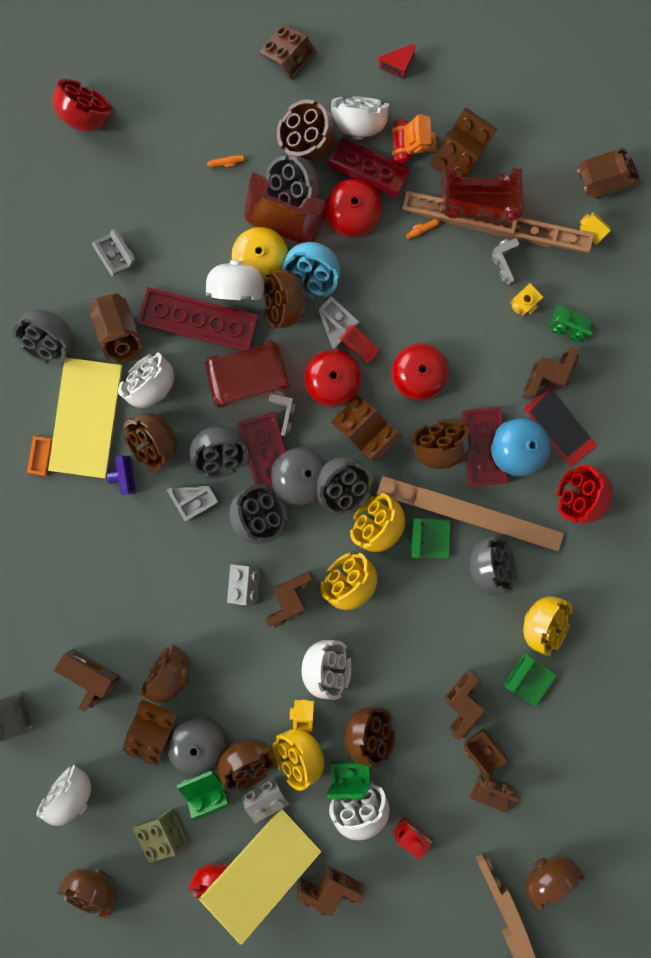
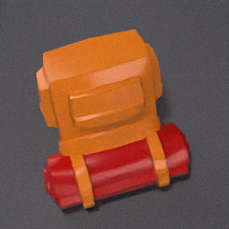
M419 114L410 123L405 119H399L392 123L391 133H393L394 151L392 152L395 162L400 164L407 163L411 160V155L423 153L424 151L435 152L437 150L436 133L431 132L429 116Z

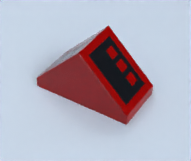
M415 43L379 56V68L403 79L414 57Z

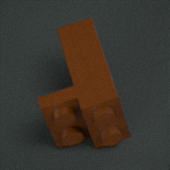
M75 649L64 653L54 669V672L88 690L78 707L84 712L89 708L93 709L105 695H110L119 683L117 681L118 674Z

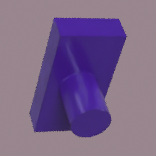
M131 456L115 457L117 471L107 473L108 483L119 482L121 495L136 494Z

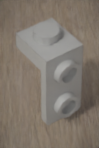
M507 238L501 241L500 245L492 251V259L501 270L500 277L508 286L514 282V278L503 255L517 249L519 246L517 238L512 240Z
M275 392V394H270L269 403L287 407L281 433L282 437H286V433L290 434L292 422H289L290 414L294 415L296 404L293 403V398L286 397L285 393Z

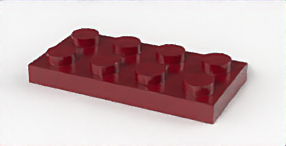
M341 138L327 163L328 167L354 179L365 181L374 188L396 198L411 170L345 138Z
M501 407L463 410L462 420L465 423V427L469 429L471 436V449L466 457L468 487L508 484L507 473L499 469L491 453V445L496 434L495 431L502 425Z
M275 412L237 423L249 451L248 461L255 485H267L266 487L274 492L271 485V469L275 460L286 451Z

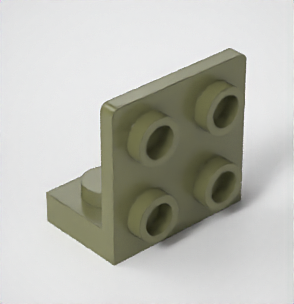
M173 809L167 810L156 820L136 825L133 828L149 863L175 856L189 844Z

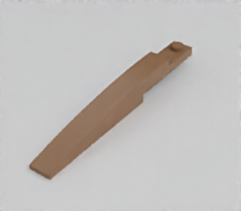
M406 191L402 207L403 211L431 219H439L442 222L510 239L517 238L518 241L548 248L554 246L586 254L590 252L594 233L518 217L519 215L410 191Z
M384 476L381 478L377 495L384 493L396 501L558 552L564 533Z
M483 854L476 856L479 867L508 926L501 931L513 957L536 958L506 885L502 887L498 877L492 876L491 871L494 869L489 858L485 860Z

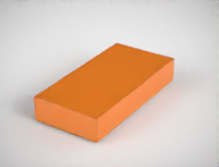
M33 435L27 473L48 476L52 438Z

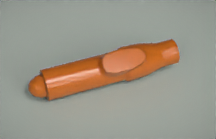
M234 155L210 160L207 165L211 168L236 166L237 163L244 162V156Z
M433 219L425 224L420 223L414 226L413 230L406 234V238L409 240L420 236L422 233L438 226L440 220Z

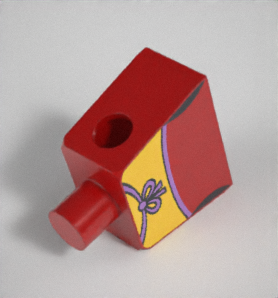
M404 816L392 831L397 843L419 860L422 859L432 845L433 838Z

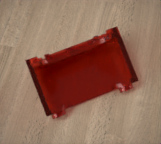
M444 166L440 178V193L444 215L448 218L494 219L513 222L521 217L524 211L522 169L512 168L510 175L504 176V173H500L497 179L462 177V171H458L457 174L454 166Z
M253 172L249 180L244 211L247 223L255 227L272 229L282 238L297 244L315 242L326 215V201L311 197L304 202L301 209L267 195L268 181L262 175Z
M270 340L263 342V346L223 357H218V355L208 357V361L204 364L214 406L220 408L226 406L228 401L234 403L240 399L270 391L274 392L275 388L277 390L281 389V391L290 389L278 343Z

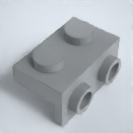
M116 228L112 229L109 235L93 241L94 249L111 276L132 268L135 261L134 254L127 248L123 236L118 233Z
M230 564L227 603L239 605L257 604L260 567Z
M275 778L242 796L244 808L255 824L289 805Z

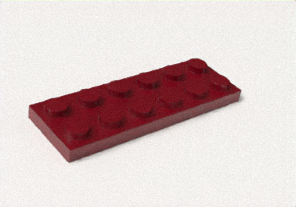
M147 287L137 324L249 353L258 315Z

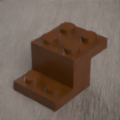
M466 107L454 127L446 134L429 165L461 186L498 129Z
M570 347L564 351L559 363L543 356L535 361L521 397L530 399L536 396V394H540L543 385L554 390L564 387L565 384L568 385L572 378L570 373L572 366L575 367L579 360L577 355L579 349Z
M359 396L353 399L331 422L374 464L402 436L385 421L375 408Z
M309 571L274 587L273 592L282 609L267 616L266 622L268 627L274 626V628H277L285 623V619L289 617L295 619L302 615L305 605L296 587L300 590L310 585L312 576Z
M469 669L444 697L446 703L459 714L448 727L452 735L458 740L468 736L471 732L470 727L483 718V712L485 711L468 694L469 692H474L479 685L477 683L479 679Z
M141 699L136 716L126 734L122 751L131 757H139L148 764L158 765L169 736L173 731L178 714Z
M328 866L319 886L303 878L300 879L297 885L296 899L304 906L310 905L316 908L317 912L326 916L328 914L333 916L343 895L351 903H362L364 899L363 883Z

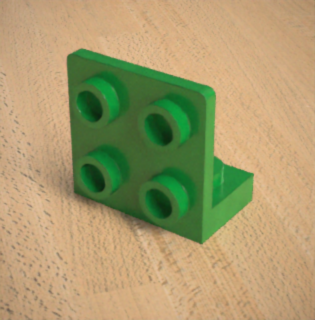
M560 305L556 307L548 325L553 333L570 336L569 339L580 343V341L584 342L593 334L592 331H589L593 322L592 319Z
M412 518L410 557L448 558L450 520Z
M524 653L503 685L531 705L536 706L555 679L556 674Z
M214 771L204 772L200 776L186 779L177 785V790L188 801L193 821L230 807L227 792Z

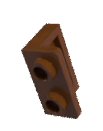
M484 728L465 742L464 752L466 756L470 759L472 758L479 772L487 778L492 775V771L508 762V757Z

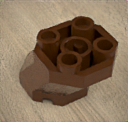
M620 147L615 151L587 159L580 163L577 173L584 180L585 185L583 188L587 196L592 195L593 198L599 200L605 196L633 188L640 184V181L636 180L639 178L635 163L632 158L628 159L625 156L628 154L625 148Z
M114 293L93 300L89 313L106 360L111 361L113 359L119 364L135 360L138 356L137 352L139 350L141 352L143 346L126 298L121 297L118 293Z

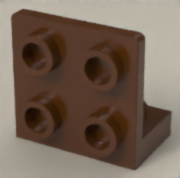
M285 24L277 30L259 51L262 56L279 64L286 77L290 80L297 75L316 53L307 35Z
M479 775L470 795L471 799L507 813L511 801L520 803L521 800L513 789L514 787L510 784L503 782L501 785L495 782V779L492 777L487 778L486 776L482 777Z

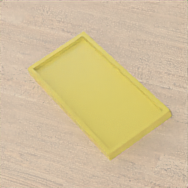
M73 358L64 359L48 471L107 479L122 365Z
M281 809L215 880L199 900L234 939L242 945L321 851Z

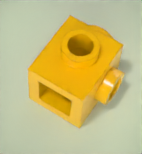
M595 212L591 215L586 214L580 221V230L594 233L593 242L596 245L611 231L610 226Z
M530 283L510 302L512 304L511 307L517 314L522 316L527 312L531 314L538 308L536 304L543 296Z
M295 700L294 708H290V720H293V730L299 729L312 732L314 701Z

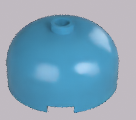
M526 418L513 419L503 423L495 431L496 434L491 445V453L495 464L503 472L515 477L528 476L541 470L547 463L551 452V443L546 430L539 423Z

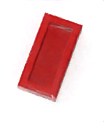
M353 324L339 338L366 364L380 351Z

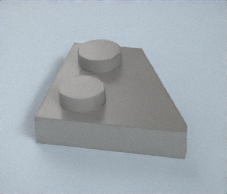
M332 296L318 310L332 349H335L342 342L339 338L351 324L355 326L359 324V321Z
M210 486L167 489L168 494L185 522L219 503Z

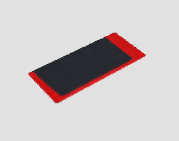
M551 388L545 390L524 407L529 417L546 430L551 444L569 466H573L597 446Z

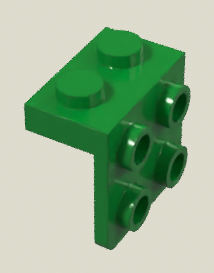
M332 762L330 764L332 784L327 792V798H332L334 801H340L344 798H352V800L359 801L367 796L371 787L370 767L360 765L357 762Z

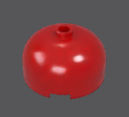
M60 79L52 96V105L57 116L70 128L78 131L94 132L101 129L111 114L112 106L105 97L94 89L90 91L82 87L81 82L76 80Z
M354 178L343 180L336 184L328 194L326 200L328 223L337 234L343 237L353 239L367 236L376 229L381 220L383 210L381 196L376 188L365 181Z
M425 343L412 344L404 348L396 356L391 370L392 382L399 394L406 399L419 402L428 401L439 395L445 388L449 379V365L443 353L436 347ZM419 367L425 368L426 371L424 373H421L419 371Z
M329 349L318 353L310 360L305 370L304 380L306 390L313 400L325 407L337 408L348 404L358 394L361 387L362 374L357 361L350 354L337 349ZM334 372L337 375V377L335 379H331L329 376L330 373Z
M585 464L580 465V467L573 471L569 470L561 479L556 496H560L557 509L562 517L575 523L590 524L598 521L608 512L613 501V486L610 479L601 470ZM571 481V486L581 491L577 493L572 490H566L563 493V489Z
M224 863L223 865L206 864L200 867L194 873L188 891L192 892L193 890V896L199 899L229 865Z

